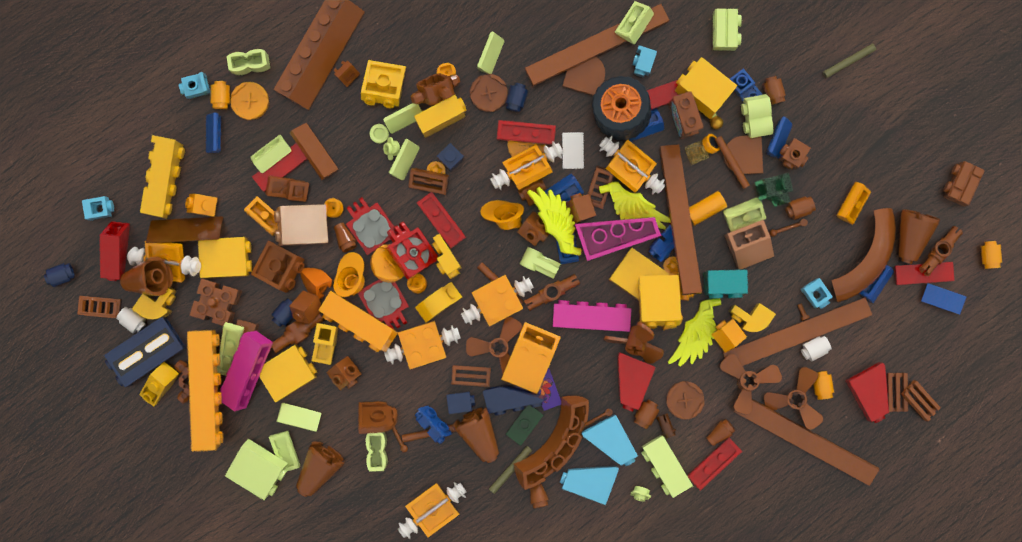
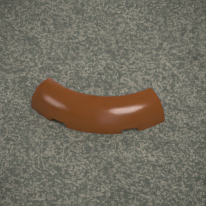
M893 209L873 210L875 235L868 254L852 271L832 280L837 302L845 301L858 295L872 284L885 269L895 242L896 226Z
M580 396L561 397L560 416L549 439L534 454L514 463L517 479L524 490L544 482L546 477L554 471L558 472L572 457L583 437L582 431L588 420L589 400Z

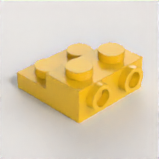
M368 60L361 89V100L368 105L380 103L386 108L399 107L406 66Z
M438 234L433 237L435 242L432 245L438 254L443 253V255L437 258L439 263L436 265L443 275L446 273L452 279L460 274L458 270L461 267L441 235Z

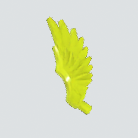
M611 182L607 185L599 186L601 194L610 192L616 214H620V220L655 217L658 228L664 230L666 226L661 222L671 223L670 217L655 210L656 206L647 201L641 193L629 192L619 182Z
M540 187L536 189L538 194L528 190V195L540 211L538 215L545 225L546 232L556 238L560 251L564 254L580 256L582 249L574 247V235L572 234L576 229L574 227L575 222L572 221L571 209H566V201L561 202L560 195L555 197L552 190H548V196Z
M720 298L706 299L699 303L696 315L685 322L683 333L678 339L680 344L668 360L669 364L680 358L678 366L681 367L689 357L690 363L693 364L697 355L699 359H702L703 350L706 353L708 352V344L710 346L713 345L712 339L714 337L711 334L717 330L715 328L716 323L712 319L714 318L713 307L721 305Z

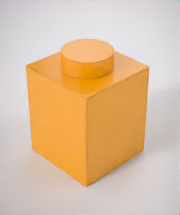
M734 319L728 322L723 320L715 326L717 330L711 334L725 353L735 348L747 337Z

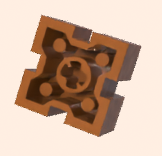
M201 278L197 290L201 297L199 301H194L190 316L203 320H209L212 317V323L222 326L225 322L232 324L235 312L231 311L232 305H238L242 290L224 285L220 289V283Z

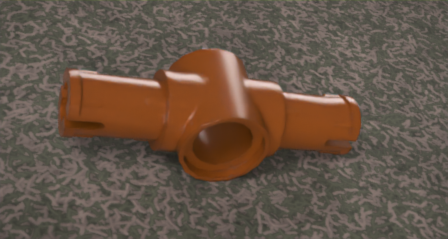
M952 226L947 235L931 248L928 259L919 268L921 273L927 269L924 275L930 276L936 266L940 265L952 253L954 243L963 234L961 229L955 233L958 227ZM938 248H941L944 251V254H941L938 251Z
M575 273L562 281L558 280L548 284L545 288L539 290L538 294L525 299L526 305L531 302L533 303L527 306L529 311L543 303L547 304L557 300L560 296L566 294L565 292L580 285L579 280L572 282V280L577 278ZM549 287L557 289L556 297L550 298L547 295Z
M318 314L310 325L303 322H293L285 328L284 334L276 339L271 347L277 353L289 344L297 345L309 337L310 330L316 327L317 323L323 322L324 319Z

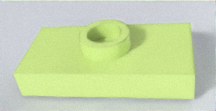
M289 431L270 435L269 440L275 456L288 463L284 470L290 471L300 468Z

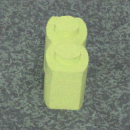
M254 49L246 54L235 52L227 56L228 70L235 75H245L251 71L264 72L270 69L269 55L261 49Z
M764 94L744 98V104H741L742 114L745 115V122H743L744 133L750 138L773 134L770 97Z
M385 432L367 433L366 447L369 453L366 462L369 471H384L387 466L388 457L384 450L387 444Z

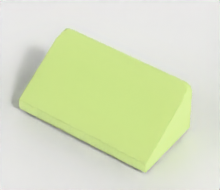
M634 1L615 33L628 42L636 44L654 15L652 9L647 5Z
M494 32L490 33L477 65L478 70L486 74H492L504 44V39Z
M412 103L385 117L383 120L389 132L393 134L416 122L414 116L421 113L422 110L419 104Z
M278 135L250 158L257 169L264 173L292 150L283 137Z
M405 139L389 171L392 176L400 180L405 179L419 151V146Z
M759 198L751 199L723 211L730 232L766 219L763 204Z

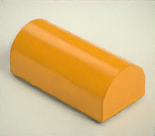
M855 182L836 216L853 225L871 191L864 184Z
M719 191L689 207L693 227L727 208V204Z
M257 196L244 209V212L270 235L275 236L278 226L274 221V211Z

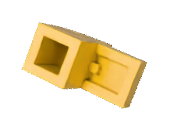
M450 282L428 296L415 308L424 321L428 322L461 299L462 296L453 283Z
M169 287L167 289L168 292L159 296L157 300L149 295L142 294L132 310L146 319L158 320L161 317H167L172 311L166 306H170L173 303L177 291Z
M760 303L756 304L750 314L736 305H732L728 311L732 314V319L738 323L744 322L741 329L746 332H758L765 329L776 315Z
M317 323L313 341L315 343L312 356L313 362L332 364L338 337V327Z

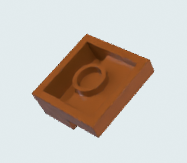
M268 240L251 275L287 293L288 290L294 288V279L297 273H301L304 269L303 261L305 259Z

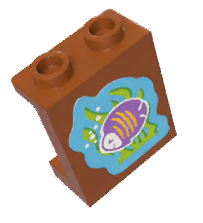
M689 91L674 96L668 105L680 140L699 134L698 130L703 128V123L693 93Z

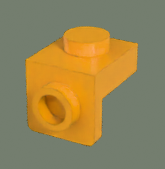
M189 194L185 202L186 212L214 217L217 198L200 194Z

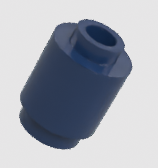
M520 83L510 85L505 102L507 104L506 109L520 112L521 108H524L528 94L525 85Z
M62 263L46 269V274H44L47 285L51 284L52 287L69 282L75 277L70 263Z
M288 298L282 301L271 314L274 317L272 321L280 327L282 325L287 326L293 319V314L289 307L292 301Z

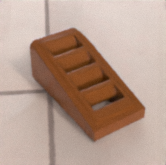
M600 166L595 168L588 194L590 199L591 195L602 198L601 202L591 199L593 206L603 209L608 192L601 194L593 191V189H599V186H602L595 184L596 180L607 185L612 182L614 175ZM598 173L607 175L609 177L608 179L599 177Z
M79 296L77 314L117 318L120 312L121 299ZM87 300H89L88 312H86ZM94 301H97L96 312H93ZM103 302H105V312H104V313H102V303H103ZM110 302L114 303L113 314H109Z

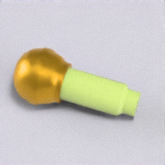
M716 113L710 119L711 127L713 129H720L723 126V119L717 116Z

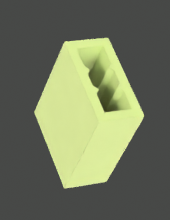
M248 439L240 448L225 476L265 500L269 495L273 496L278 486L276 483L285 476L287 471L284 469L288 463Z

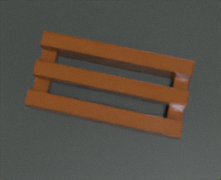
M411 168L409 188L446 195L449 175ZM416 180V181H421V182H424V183H427V184L440 185V186H442V188H440V187H435V186H430V185H425V184H420V183H415V182H413V181Z
M453 365L451 385L490 387L491 368ZM456 369L487 371V375L456 373ZM456 377L486 379V383L455 380Z
M887 373L889 412H908V401L903 396L902 407H900V377H902L903 392L908 386V373ZM892 377H895L896 407H893Z
M913 380L901 393L925 421L929 422L931 420L930 417L936 414L935 411L940 409V406L917 380ZM909 391L913 394L916 400L928 411L927 414L918 405V403L910 396Z

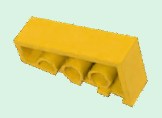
M152 135L151 142H154L155 145L154 149L149 152L148 159H150L151 168L146 171L145 178L148 187L145 186L143 190L140 213L167 219V216L172 211L171 198L176 193L175 180L180 175L181 167H179V162L184 157L185 148H183V144L176 140Z

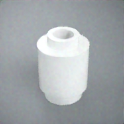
M124 307L117 315L116 319L119 320V324L133 334L140 332L146 327V319L133 311L132 308Z
M819 336L803 344L801 352L806 360L809 359L812 362L828 354V351L832 350L825 336Z

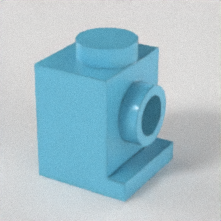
M639 45L636 51L639 55H635L632 64L636 66L633 74L639 77L649 76L657 51Z
M203 72L181 78L182 83L179 84L181 94H185V97L188 99L210 94L207 76ZM195 82V87L190 88V83Z
M103 196L82 200L86 220L91 221L111 217V212H114L113 201H109L108 197ZM100 205H102L103 207L102 212L98 211V207Z
M820 278L813 280L800 289L813 308H824L830 303L829 299L833 297ZM815 291L819 293V297L817 299L813 296Z

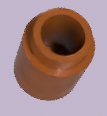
M776 76L766 78V83L762 85L765 94L770 97L771 105L785 101L784 96L786 94L781 78L777 79Z
M804 196L787 203L788 206L785 207L788 217H792L793 220L808 216L813 211H816L815 203L811 196Z
M649 399L647 402L642 401L639 410L634 416V423L648 429L660 411L657 409L658 404Z

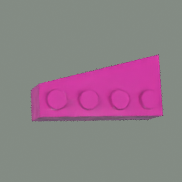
M655 217L575 224L587 261L661 236Z

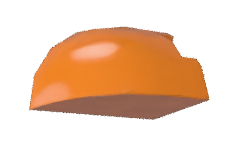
M304 268L300 273L306 290L311 294L317 295L319 299L324 296L323 292L327 286L331 287L332 279L320 269Z

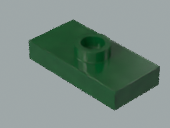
M527 405L505 435L521 446L544 415L537 409L531 408V405Z

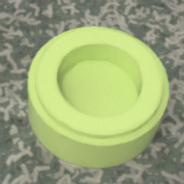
M376 124L370 130V137L375 143L382 144L388 140L389 131L386 126Z

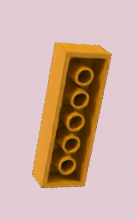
M216 330L189 331L187 335L192 451L216 450L223 443V431L219 430V425L223 422L222 412H219V405L222 404V394L218 392V386L221 385V373H217V366L220 365V353H217L216 346L220 345L219 334H216Z

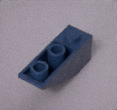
M506 384L487 388L483 391L487 410L495 415L504 414L508 409H513V412L520 411L527 405H531V408L542 406V402L547 400L545 395L535 394Z

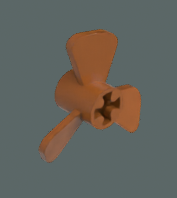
M507 317L504 321L500 338H496L490 343L470 337L466 341V353L469 356H476L490 352L493 356L499 357L502 373H504L510 355L507 353V342L522 329V324L512 317ZM496 342L504 344L505 347L502 348V353L494 351L493 348L496 347Z
M637 322V326L631 327L628 339L611 336L604 337V340L609 343L626 344L625 350L628 353L636 356L641 355L648 364L658 361L664 354L663 349L647 343L654 338V332L642 322Z
M729 354L720 363V369L723 372L738 379L737 385L741 392L734 404V410L744 415L752 412L751 391L756 389L759 384L779 383L782 380V375L776 365H770L756 374L753 371L746 372L735 354ZM748 376L753 380L754 384H749L748 387L745 386L746 379L744 378Z
M807 367L801 368L797 390L791 391L789 395L768 392L764 396L765 406L772 410H777L787 405L793 409H799L806 428L810 430L816 428L823 422V416L807 404L808 397L806 392L818 379L817 372ZM798 394L802 395L801 398L803 399V402H799L798 405L794 404L795 400L792 399L793 395L797 396Z

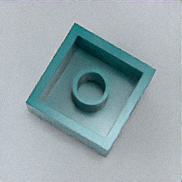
M713 270L703 272L704 295H709V299L723 298V295H728V298H743V294L748 293L747 270Z

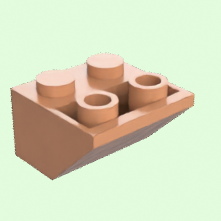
M764 220L724 235L738 270L774 257L771 237Z

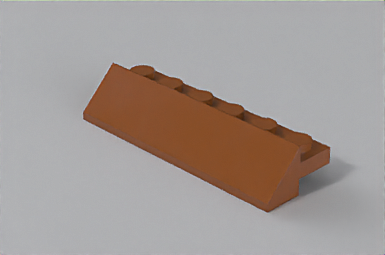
M325 0L273 90L309 110L365 11L350 0Z

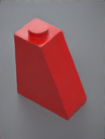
M110 222L100 234V278L116 281L120 280L122 274L125 273L130 223Z
M618 352L619 402L623 404L622 408L633 412L634 409L639 410L656 367Z
M878 362L845 380L867 421H874L875 423L885 419L884 415L889 413L885 365Z

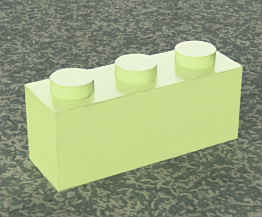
M662 435L641 446L644 450L641 454L646 462L650 461L653 468L651 470L656 479L660 477L664 483L661 487L666 495L670 494L674 498L693 486Z

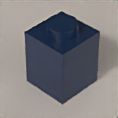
M451 143L437 155L438 160L450 172L465 159Z
M470 391L447 394L449 414L472 411V407H475L474 395H470Z

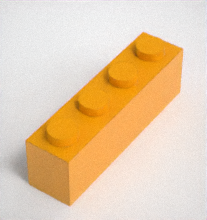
M332 291L329 292L318 310L323 313L322 317L332 323L334 320L339 323L338 328L345 332L350 330L355 333L353 337L362 343L364 340L369 342V347L376 352L380 350L386 352L398 334L394 329Z

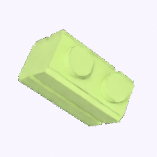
M738 9L714 10L713 50L734 51L738 48V45H741V34H738V26H741L742 17L738 15Z

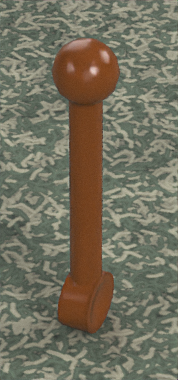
M801 219L798 223L777 230L772 229L769 233L774 237L777 233L798 226L804 227L808 224V221Z
M606 409L603 414L585 423L584 428L605 416H611L613 411Z
M394 426L392 431L401 446L400 450L407 452L408 447L404 445Z

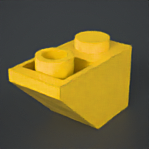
M163 362L150 374L139 395L154 407L174 384L179 373L166 362Z

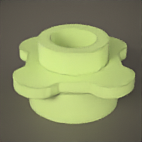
M388 137V141L383 147L384 153L388 155L389 160H393V156H397L400 151L398 141H393L392 137Z
M635 486L634 491L630 494L634 496L635 500L642 502L651 498V495H649L650 490L640 486Z

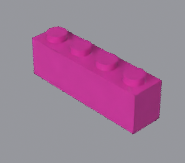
M558 300V304L553 306L552 327L630 332L631 308H627V304H615V307H608V303H596V306H588L589 302L577 301V305H569V301Z
M257 331L246 332L240 338V344L233 356V361L227 371L224 384L220 388L222 403L233 411L247 408L273 344L272 341Z

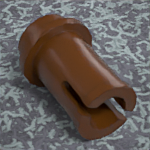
M668 413L656 418L663 432L661 435L665 439L676 435V429H673Z

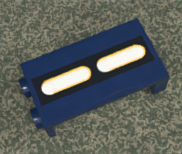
M161 317L104 355L107 359L105 363L110 370H114L117 375L115 378L121 386L130 387L133 385V382L175 354L183 352L187 347L168 318Z

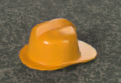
M495 200L482 206L480 212L484 219L496 222L502 230H510L521 227V215L524 212V206L519 203Z
M349 252L340 260L333 287L336 294L341 297L354 296L364 287V261L359 254Z

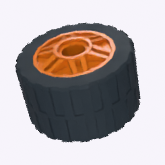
M612 77L604 81L597 88L593 96L592 109L596 124L601 129V132L609 138L612 136V139L630 140L643 133L650 123L651 103L649 94L644 85L638 80L632 79V77Z

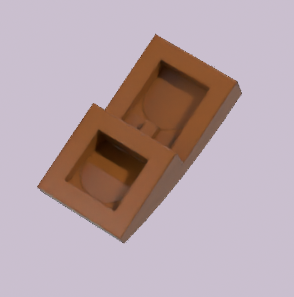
M268 176L265 194L267 196L283 197L287 200L306 202L309 183L290 178Z

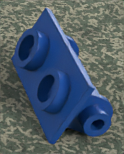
M671 225L661 234L665 240L662 241L658 237L649 247L650 250L648 252L660 262L666 259L674 248Z
M429 406L418 408L419 411L415 414L416 421L424 430L429 426L431 427L427 433L435 443L441 444L445 441L444 437L452 435L448 425L439 419L433 408Z

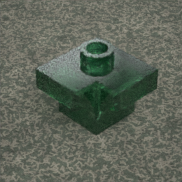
M789 173L755 182L759 201L764 199L770 200L774 207L791 202L789 193L793 192Z

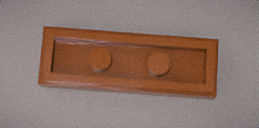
M307 123L291 130L290 135L321 180L339 170Z

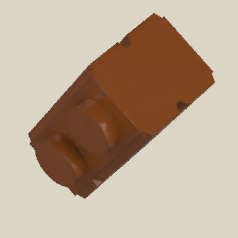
M966 161L955 164L951 172L953 174L952 180L946 183L943 190L946 192L944 198L964 207L969 206L985 170Z

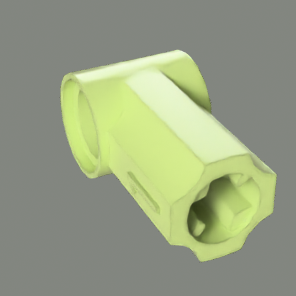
M527 247L520 261V265L532 271L536 270L553 279L561 265L530 247Z

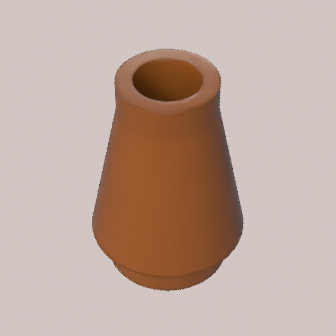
M340 223L334 226L339 249L343 253L357 247L356 239L346 228L345 224Z
M725 419L720 421L706 438L715 446L717 443L733 436L736 430Z
M542 483L530 488V505H533V509L548 506L549 498Z

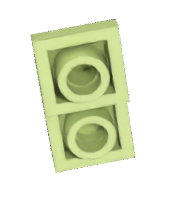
M281 403L276 422L317 432L321 413Z

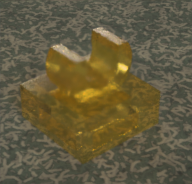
M702 140L684 148L691 166L710 158L702 144Z

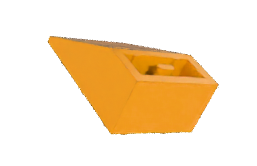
M525 322L501 380L537 394L561 337Z

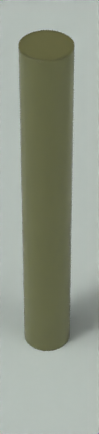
M872 43L823 71L824 76L828 78L876 50L875 45Z
M526 446L489 490L495 494L515 471L514 463L526 459L533 450Z

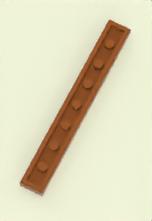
M661 4L651 8L654 15L641 35L670 21ZM620 23L526 67L525 71L532 85L535 86L628 42L615 33Z
M679 144L660 146L659 150L681 294H701L702 288Z
M866 297L722 354L724 359L729 354H735L742 366L872 316V312Z
M753 399L752 412L750 414L744 415L734 410L740 416L869 486L879 472V468Z

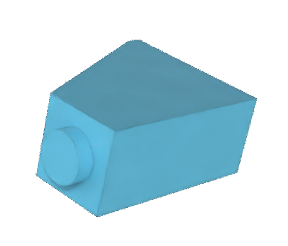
M615 414L582 431L583 437L618 464L628 466L636 461L634 458L638 457Z
M617 466L568 469L567 473L563 472L559 483L562 484L561 487L564 490L606 505L619 468Z

